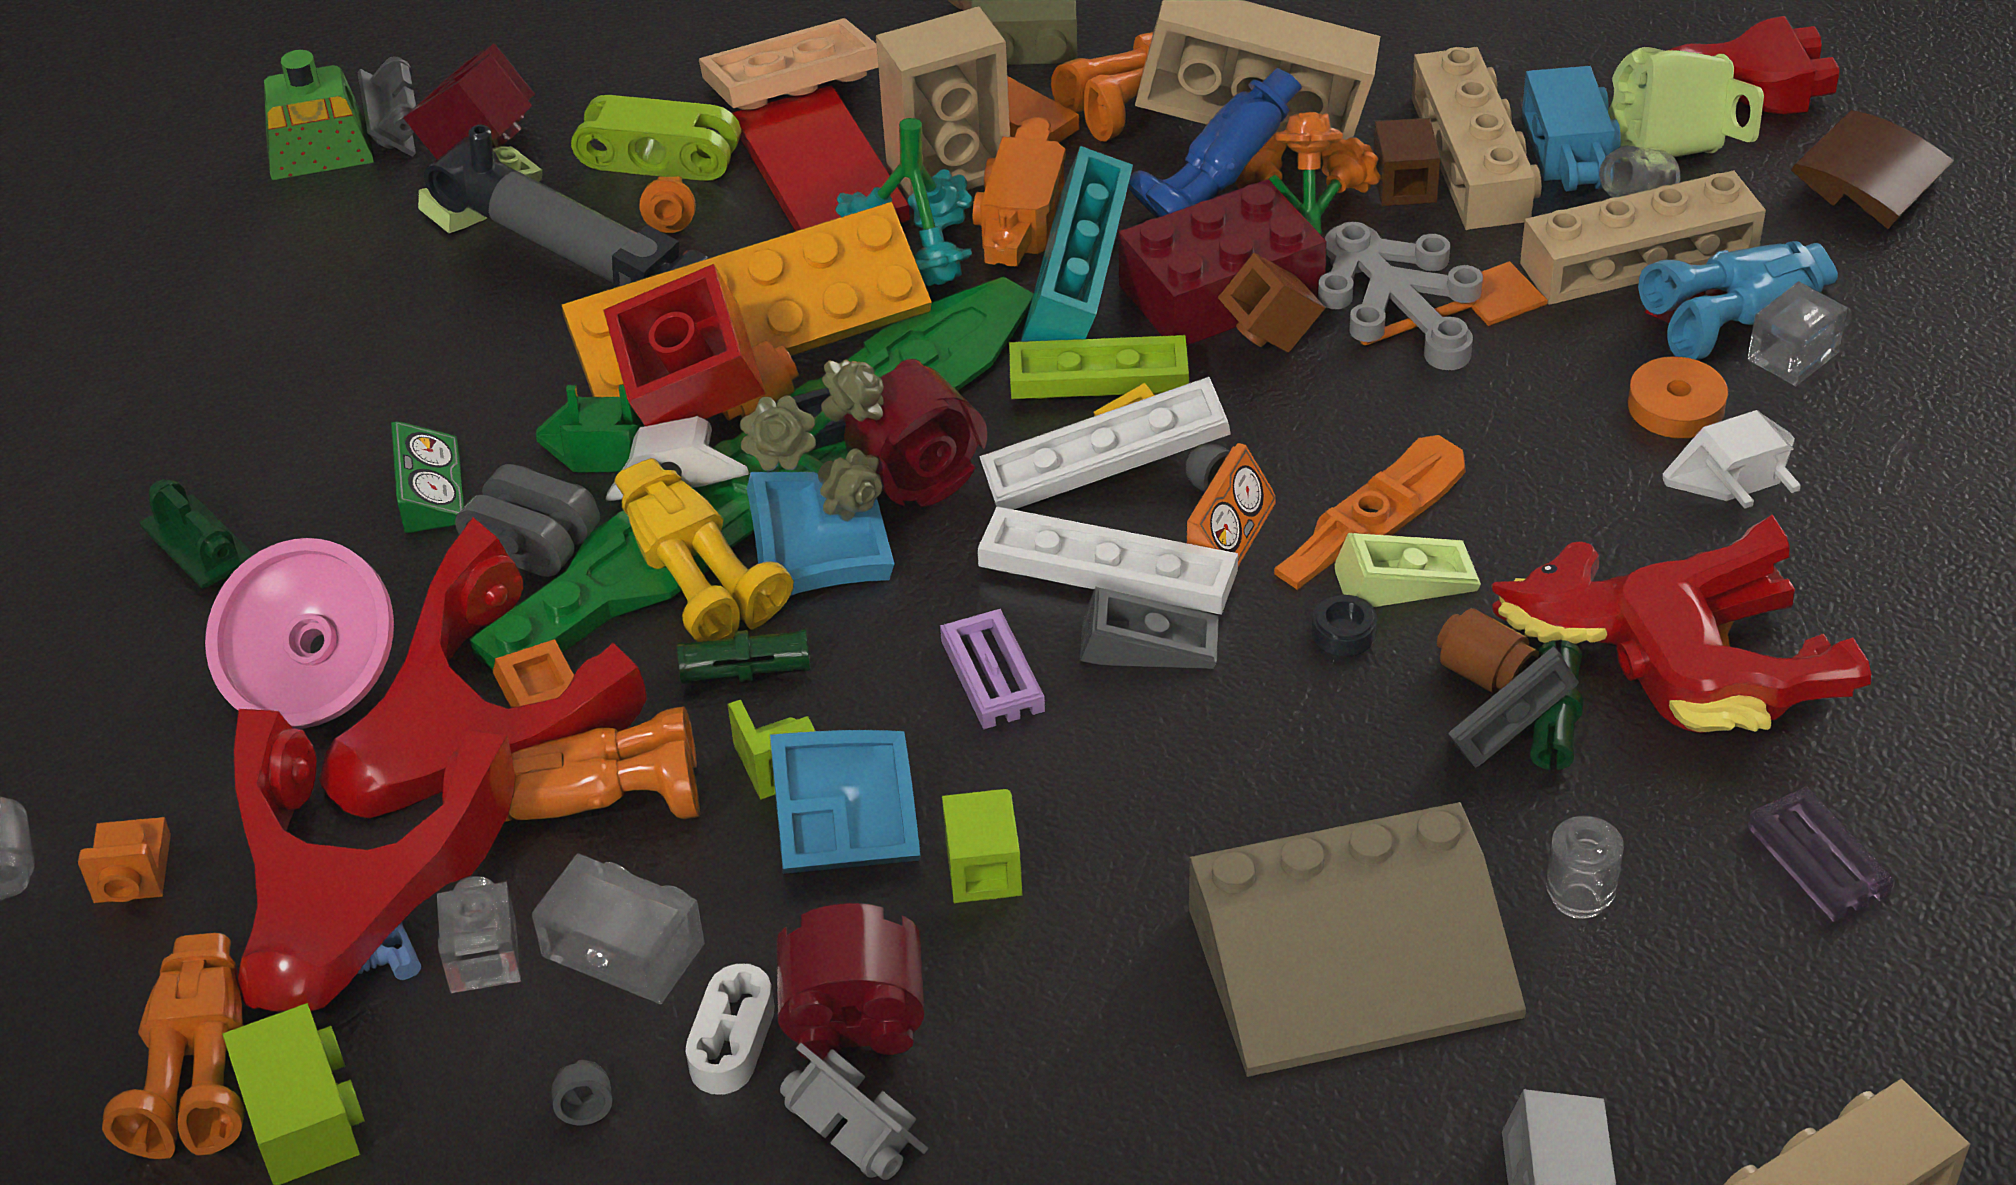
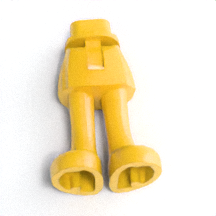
M650 458L630 466L617 474L614 482L623 494L622 508L629 517L639 549L648 566L655 569H661L666 566L680 586L688 601L682 614L684 627L697 642L733 638L735 631H738L740 618L749 629L753 630L765 624L784 606L791 595L794 584L787 569L776 562H763L750 569L744 566L721 532L724 518L703 496L687 485L676 471L664 470L656 459ZM697 554L701 556L723 587L711 586L699 569L693 556Z

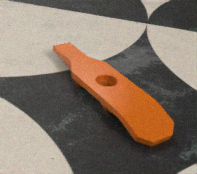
M1440 435L1418 438L1390 467L1383 472L1377 473L1368 483L1334 508L1331 507L1323 513L1317 521L1314 534L1293 555L1274 568V575L1298 590L1336 562L1348 533L1392 536L1436 503L1466 473L1463 450ZM1363 509H1375V510H1378V511H1377V512H1366V511H1364Z

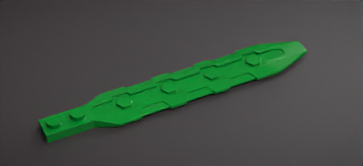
M1004 276L932 302L929 312L889 324L866 340L864 348L847 360L850 362H866L873 367L875 375L880 378L894 370L902 361L916 359L924 366L936 370L958 391L994 364L1029 312L1034 293ZM823 377L818 380H809L788 396L795 397L825 388L826 386L822 381ZM742 432L732 440L721 441L712 449L747 466L749 475L693 488L724 518L721 532L731 548L754 533L746 489L750 473L767 472L762 469L756 457L745 453L741 449V441L748 435L745 432ZM845 441L809 451L807 454L825 463L827 461H835L838 458L846 459L848 451ZM798 464L794 470H786L781 466L768 472L812 471ZM622 510L591 532L582 543L566 572L470 638L473 656L493 671L495 658L554 639L563 653L609 619L670 599L682 590L666 566L661 569H655L647 565L637 544L629 517ZM699 554L693 556L703 575L711 570Z

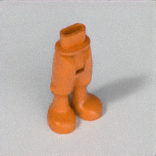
M685 707L664 710L647 722L619 732L614 728H595L584 733L524 748L512 754L515 773L514 794L509 815L505 822L511 821L512 818L516 820L559 818L588 810L604 808L623 797L624 792L633 790L657 791L664 797L670 811L678 818L689 819L700 816L699 795L693 768L697 767L696 750L690 719Z

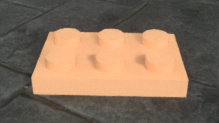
M846 18L705 56L699 58L703 79L732 108L737 107L742 110H750L762 107L768 103V98L787 93L792 96H800L812 93L818 88V84L832 80L842 82L859 80L867 75L868 70L878 68L877 44Z

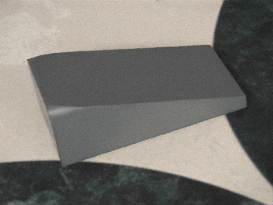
M1095 587L1083 618L1080 661L1109 666L1214 669L1217 663L1218 616Z

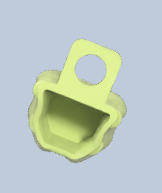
M1642 47L1628 54L1617 66L1612 77L1614 95L1608 113L1611 120L1617 119L1621 133L1620 145L1636 150L1637 155L1663 159L1702 152L1712 154L1722 148L1726 135L1745 142H1755L1757 140L1764 101L1763 90L1758 86L1733 79L1734 65L1725 54L1710 56L1685 51H1664L1651 47ZM1742 95L1746 96L1750 103V118L1743 128L1736 119V105Z

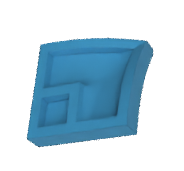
M814 472L750 473L746 489L754 526L758 564L776 562L783 565L794 581L791 595L840 584L886 581L890 579L894 560L877 498L870 510L856 512L854 517L847 522L840 519L838 515H828L823 511V504L826 498L821 495L820 489L823 484L819 481L818 474Z
M837 730L770 735L783 874L919 861L920 845L904 731Z

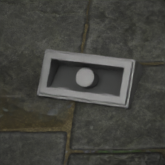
M1553 646L1447 735L1476 768L1575 688L1579 681L1561 654Z

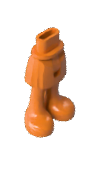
M1153 32L1140 34L1135 37L1132 51L1093 59L1077 58L1055 68L1051 78L1054 100L1076 113L1084 111L1087 126L1097 140L1109 141L1122 132L1126 120L1125 104L1138 94Z
M207 933L181 936L174 942L173 954L162 961L160 976L149 996L138 1030L141 1039L149 1048L147 1077L144 1089L124 1091L113 1097L104 1109L102 1130L106 1138L119 1149L151 1159L171 1158L176 1147L177 1123L183 1144L190 1152L198 1156L214 1154L231 1145L239 1137L245 1109L242 1099L234 1091L224 1086L227 1047L222 1033L242 1027L243 1012L240 990L236 980L237 966L235 961L229 956L231 940L224 934ZM184 1055H194L192 1086L185 1091L180 1099L177 1122V1095Z

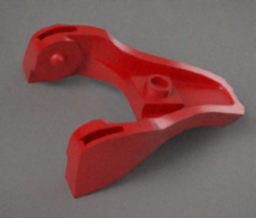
M472 517L447 551L429 586L406 660L385 697L367 716L348 731L335 738L326 751L319 777L321 787L333 801L341 806L343 811L355 816L373 818L406 808L443 792L447 761L454 751L460 748L466 729L508 735L511 754L524 748L584 733L595 728H614L617 732L625 730L640 714L647 700L645 684L640 670L623 651L612 643L601 654L583 663L576 671L567 689L558 698L509 709L484 701L451 669L448 661L453 657L461 644L480 627L492 624L514 608L523 590V578L498 537Z
M239 708L234 745L235 789L245 834L255 864L257 910L254 924L241 958L238 974L240 996L245 1005L253 1009L261 1008L269 1011H286L308 1003L310 1011L324 1008L352 981L370 956L415 907L445 885L473 874L486 858L509 815L514 794L515 773L508 735L466 729L460 748L456 749L447 761L443 782V805L398 842L364 850L310 844L286 832L294 810L299 809L310 798L314 787L317 771L314 747L305 732L293 729L279 711Z

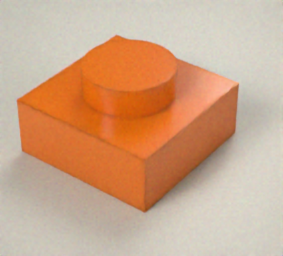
M555 639L495 658L493 674L511 708L558 698L567 689L574 677Z

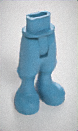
M1791 241L1786 244L1764 245L1731 252L1728 250L1718 251L1708 259L1705 265H1690L1679 260H1660L1646 266L1641 271L1638 289L1640 299L1649 312L1662 314L1677 309L1669 322L1667 330L1668 344L1675 357L1701 360L1707 357L1713 350L1719 328L1724 323L1730 320L1748 325L1762 323L1767 317L1783 312L1806 299L1816 297L1824 286L1836 282L1838 272L1821 244L1813 243L1803 246L1798 241ZM1710 289H1720L1728 292L1723 295H1706L1690 299L1694 295Z

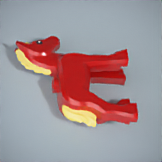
M1773 514L1749 528L1742 538L1729 546L1700 552L1685 560L1651 564L1639 568L1628 575L1603 581H1593L1599 568V554L1593 545L1589 543L1572 542L1554 560L1532 571L1526 579L1515 578L1514 581L1494 582L1491 585L1492 591L1500 599L1492 605L1494 614L1500 619L1507 621L1513 629L1525 630L1527 637H1538V640L1542 643L1553 640H1565L1574 644L1583 641L1615 644L1617 646L1619 663L1626 678L1629 681L1638 679L1660 715L1673 725L1697 733L1729 731L1734 727L1754 732L1758 731V729L1769 730L1771 728V720H1776L1796 703L1813 699L1853 697L1854 689L1871 685L1872 674L1869 661L1854 638L1840 641L1831 646L1826 636L1821 634L1805 640L1801 650L1792 658H1776L1739 648L1723 646L1717 626L1766 612L1789 609L1793 606L1795 588L1789 579H1784L1774 566V563L1789 558L1790 546L1786 534Z

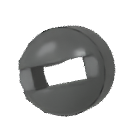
M1212 443L1202 444L1191 450L1185 461L1188 480L1197 489L1205 492L1230 450Z
M577 1060L575 1064L563 1066L558 1070L552 1085L553 1109L557 1117L568 1124L588 1125L601 1120L610 1111L612 1106L610 1080L606 1071L596 1062ZM580 1086H588L593 1094L583 1098Z

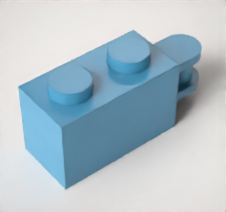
M1591 66L1526 71L1522 118L1543 180H1562L1565 191H1576L1577 185L1594 184L1596 189L1606 188L1608 185L1612 153H1617L1620 150L1621 133L1617 119L1611 120L1609 117L1606 88L1598 87Z

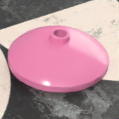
M301 538L271 545L242 563L224 583L214 601L208 618L205 640L206 657L212 678L224 698L238 711L239 708L279 711L293 729L309 728L329 722L359 703L380 677L388 660L394 635L391 600L384 583L376 571L363 558L340 544L322 539ZM323 635L324 644L322 648L315 653H311L310 646L312 641L317 636Z

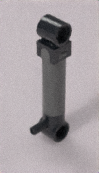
M485 125L471 127L468 137L460 140L424 171V180L428 191L445 209L458 213L469 208L611 282L614 288L709 259L703 253L695 250H687L679 256V241L657 229L646 225L637 233L501 163L493 151L491 130Z

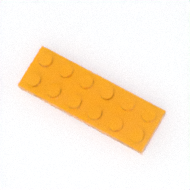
M892 202L562 304L563 316L593 397H620L619 385L624 384L603 309L712 264L717 268L739 305L751 348L767 340L774 349L783 345L790 356L929 312L932 302Z

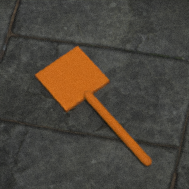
M1509 261L1481 271L1483 274L1482 293L1478 300L1471 303L1454 301L1434 309L1442 317H1446L1472 308L1490 326L1545 306L1548 300ZM1410 318L1385 326L1384 335L1380 339L1372 342H1360L1362 345H1369L1418 326Z

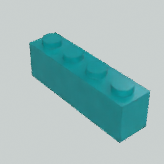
M1080 146L1059 197L1021 342L1086 339L1097 314L1133 164Z

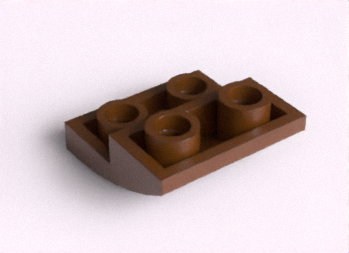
M1851 110L1793 166L1791 171L1831 205H1836L1847 195L1861 206L1865 212L1889 229L1944 173L1954 160L1920 136L1897 124L1867 113Z

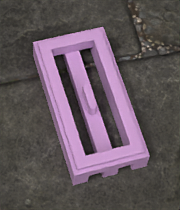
M1001 609L940 625L941 642L983 730L996 726L995 717L1005 715L1007 721L1011 722L1020 719V710L1028 707L1032 715L1045 712L1044 694ZM990 628L1021 691L1011 693L981 630ZM966 635L996 698L990 699L960 636Z

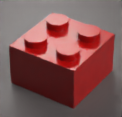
M714 264L603 309L628 402L645 426L696 416L707 419L766 394L739 305Z

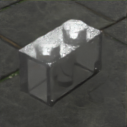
M578 853L532 912L542 957L658 1004L663 1003L705 944L696 899L691 898L687 893L675 886H660L632 875L616 863H601Z

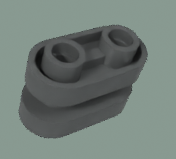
M504 464L483 485V495H476L471 498L455 519L456 529L460 535L472 517H474L498 537L507 554L518 568L550 577L558 574L573 556L574 545L583 543L600 522V512L593 495L584 487L535 472L524 466Z

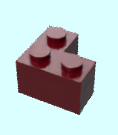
M493 43L464 62L410 110L403 119L436 159L441 157L464 137H468L470 128L475 125L489 127L492 134V145L498 148L522 129L518 122L524 118V113L532 107L528 100L535 93L496 44Z

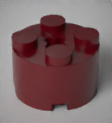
M906 359L899 363L894 370L880 377L884 386L881 393L883 397V405L881 406L883 416L879 420L866 418L864 421H858L853 415L847 413L842 418L846 423L844 438L848 453L850 450L857 448L864 455H873L878 458L879 465L876 473L880 474L882 490L892 501L905 506L903 501H916L922 507L933 505L946 499L971 477L976 469L971 459L978 445L983 450L985 449L987 427L981 414L936 370L924 366L919 360Z
M845 903L819 907L802 914L801 927L789 935L785 926L777 937L778 1023L782 1031L789 1038L796 1041L798 1045L802 1043L821 1060L825 1058L831 1049L840 1054L841 1048L870 1046L875 1052L887 1055L899 1054L909 1050L914 1043L913 1033L920 1027L924 1019L920 933L914 922L902 915L901 926L884 920L883 907L862 903ZM798 1050L800 1056L804 1057L805 1059H808Z

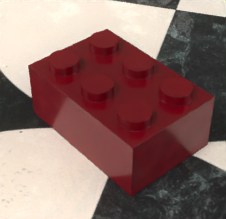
M1269 179L1118 231L1120 287L1162 336L1185 335L1186 345L1236 328V324L1239 321L1218 299V296L1253 253L1296 275L1316 298H1318L1319 279L1325 274L1327 241Z

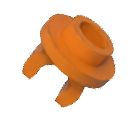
M681 176L658 177L657 180L649 183L644 189L640 198L639 208L644 221L649 226L663 233H674L684 229L691 222L695 213L696 203L691 190L682 183Z

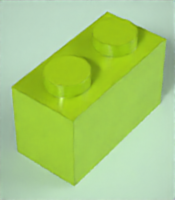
M308 1003L222 1033L259 1149L273 1185H281L360 1155L351 1126L365 1122L351 1080L336 1085L332 1071L345 1067L335 1034L332 1026L317 1030Z

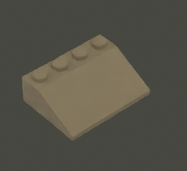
M1461 802L1190 857L1189 911L1247 1077L1525 1018L1526 1007L1484 854Z

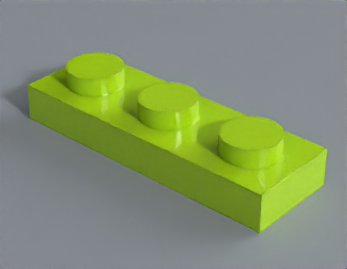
M1185 335L1009 342L1011 399L1123 395L1143 383L1149 387L1153 394H1161L1189 384Z

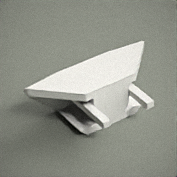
M1757 410L1703 427L1664 471L1663 481L1667 487L1724 501L1736 498L1744 508L1753 506L1754 502L1749 496L1750 493L1780 484V481L1791 493L1800 491L1801 485L1785 468L1791 450H1793L1795 438L1790 432Z
M699 416L640 427L634 436L629 459L622 469L624 470L644 460L654 458L664 470L676 471L691 488L749 475L747 466L709 447L712 428L707 420ZM615 482L607 492V501L622 500L623 494L615 485Z

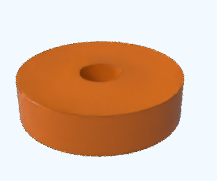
M1686 357L1657 358L1643 364L1634 372L1630 382L1628 409L1634 420L1650 432L1669 438H1693L1703 427L1722 421L1727 403L1728 387L1723 377L1714 368L1703 362Z

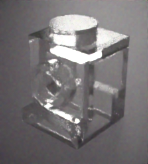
M474 876L459 881L453 891L437 893L440 935L438 948L450 992L457 993L521 982L516 919L507 882L494 884L487 878ZM497 949L499 951V954L467 960L462 959V955Z

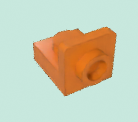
M165 817L97 823L93 848L80 850L78 859L79 868L94 903L127 902L133 899L163 897L171 837Z

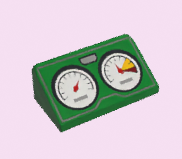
M391 422L397 503L405 533L455 525L456 516L464 508L457 436L405 422Z

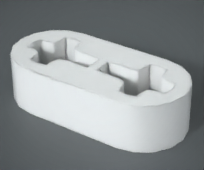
M733 964L724 967L714 974L707 986L687 1039L685 1051L692 1081L702 1091L710 1094H728L737 1091L747 1084L754 1072L774 1016L775 1007L771 982L768 975L759 967L751 964ZM741 994H751L753 996L744 998L737 1016L731 1015L729 1002H737ZM724 1041H729L732 1055H724L719 1064H710L708 1059H716L721 1052Z

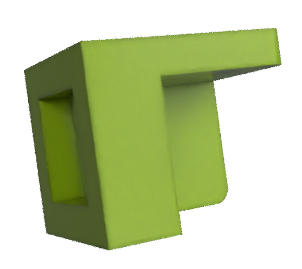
M741 700L728 703L734 747L760 800L775 795L770 735L814 732L815 729L808 716L797 720L790 717L755 729Z
M1008 789L942 796L953 902L961 903L1022 896L1020 848L1011 792Z

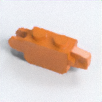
M1031 116L1023 121L1021 120L1015 137L1002 136L996 158H988L986 161L984 172L985 191L976 192L973 204V224L979 225L982 228V246L984 249V260L987 264L995 265L1002 263L1007 266H1018L1025 253L1038 254L1046 250L1059 197L1065 184L1064 162L1066 150L1057 141H1050L1051 123H1049V120H1045L1044 117Z

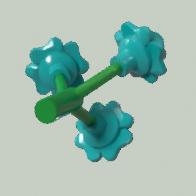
M906 118L899 123L900 164L881 188L875 187L868 196L863 195L861 192H856L853 195L840 193L837 197L839 204L835 210L839 216L844 217L892 202L890 195L904 177L910 178L914 193L909 196L907 202L914 210L916 226L923 227L924 229L919 231L923 247L916 253L915 261L924 284L928 286L933 284L940 285L953 281L955 276H961L960 261L972 255L971 248L961 249L951 242H945L942 230L947 226L960 224L964 221V209L970 208L973 204V198L967 192V180L963 175L958 174L952 177L949 170L946 169L940 170L933 177L929 175L923 166L922 122L916 118Z

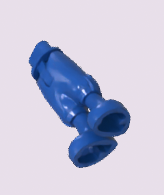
M1276 68L1263 82L1255 79L1249 83L1252 91H1243L1235 95L1215 114L1203 131L1190 144L1185 158L1187 164L1181 170L1165 180L1159 179L1145 171H1135L1130 176L1128 189L1156 218L1214 198L1219 190L1222 191L1227 186L1236 182L1251 158L1277 131L1280 122L1284 121L1290 111L1286 104L1302 89L1300 83L1291 74L1279 68Z

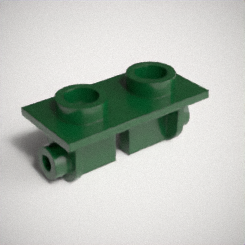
M162 479L156 481L150 487L149 503L153 515L140 521V527L202 589L232 574L242 563L254 555L195 495L191 493L187 496L184 487L179 482Z

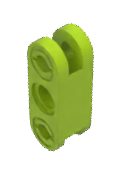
M599 95L592 99L584 112V123L577 127L571 138V148L581 163L601 171L660 177L681 176L682 179L711 181L721 177L726 171L731 159V153L736 148L741 137V127L737 118L730 111L716 105L618 95ZM706 128H713V129L717 130L720 134L716 133V132L713 131V130L706 129ZM598 139V141L606 146L607 150L600 151L595 149L590 141Z

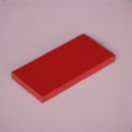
M832 85L817 89L809 94L773 101L756 109L740 110L732 113L739 121L741 127V141L795 232L840 218L841 216L835 210L839 204L837 197L840 193L853 195L856 192H861L863 195L868 196L875 187L881 188L890 177ZM896 187L890 196L900 223L910 220L909 204L898 187Z

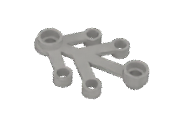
M1360 222L1343 223L1334 227L1326 234V255L1329 257L1333 267L1331 272L1322 275L1319 279L1318 300L1326 308H1345L1353 300V277L1355 273L1364 272L1370 278L1362 304L1355 306L1350 312L1349 331L1353 338L1363 342H1372L1384 335L1385 310L1390 298L1426 334L1424 357L1431 366L1441 370H1456L1469 363L1472 353L1473 336L1466 323L1456 317H1442L1418 292L1450 297L1452 300L1460 303H1471L1478 300L1481 296L1482 272L1473 266L1460 265L1452 268L1448 275L1394 267L1386 261L1412 263L1426 271L1442 270L1449 263L1450 242L1448 239L1437 234L1423 235L1418 238L1416 244L1382 239L1374 229Z

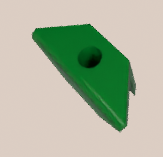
M567 385L568 402L537 428V442L573 472H620L629 459L635 434L640 427L645 426L628 402L624 385H619L620 397H578L576 385Z

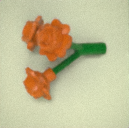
M1300 112L1291 115L1286 130L1274 133L1266 144L1251 158L1236 180L1235 185L1241 189L1250 184L1269 179L1322 236L1321 215L1337 193L1344 192L1346 188H1353L1366 193L1371 185H1376L1381 180V176L1376 168L1378 157L1374 154L1370 145L1364 144L1358 138L1344 140L1341 131L1330 127V119L1327 113ZM1286 144L1291 150L1298 153V169L1303 170L1304 204L1282 182L1280 169L1283 163L1281 157L1286 149ZM1322 158V172L1328 176L1326 179L1327 187L1316 202L1315 169H1321Z

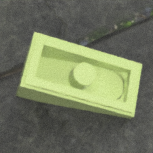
M1348 533L1335 562V573L1343 595H1353L1362 598L1370 603L1372 607L1478 591L1481 585L1462 540Z

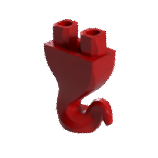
M1785 16L1759 22L1740 37L1729 42L1684 44L1669 49L1710 56L1725 54L1734 65L1733 79L1760 87L1764 94L1762 111L1775 114L1808 112L1811 97L1833 95L1836 93L1840 73L1839 66L1833 57L1820 58L1822 49L1821 36L1815 26L1792 29ZM1742 95L1738 101L1750 106L1747 97Z

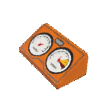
M1237 443L1236 446L1232 447L1187 521V544L1238 553V566L1276 504L1273 489L1246 445Z

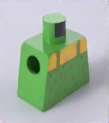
M293 50L284 54L280 61L283 74L268 76L264 80L266 140L271 179L277 180L374 163L366 121L342 69L335 65L316 68L314 57L307 50Z

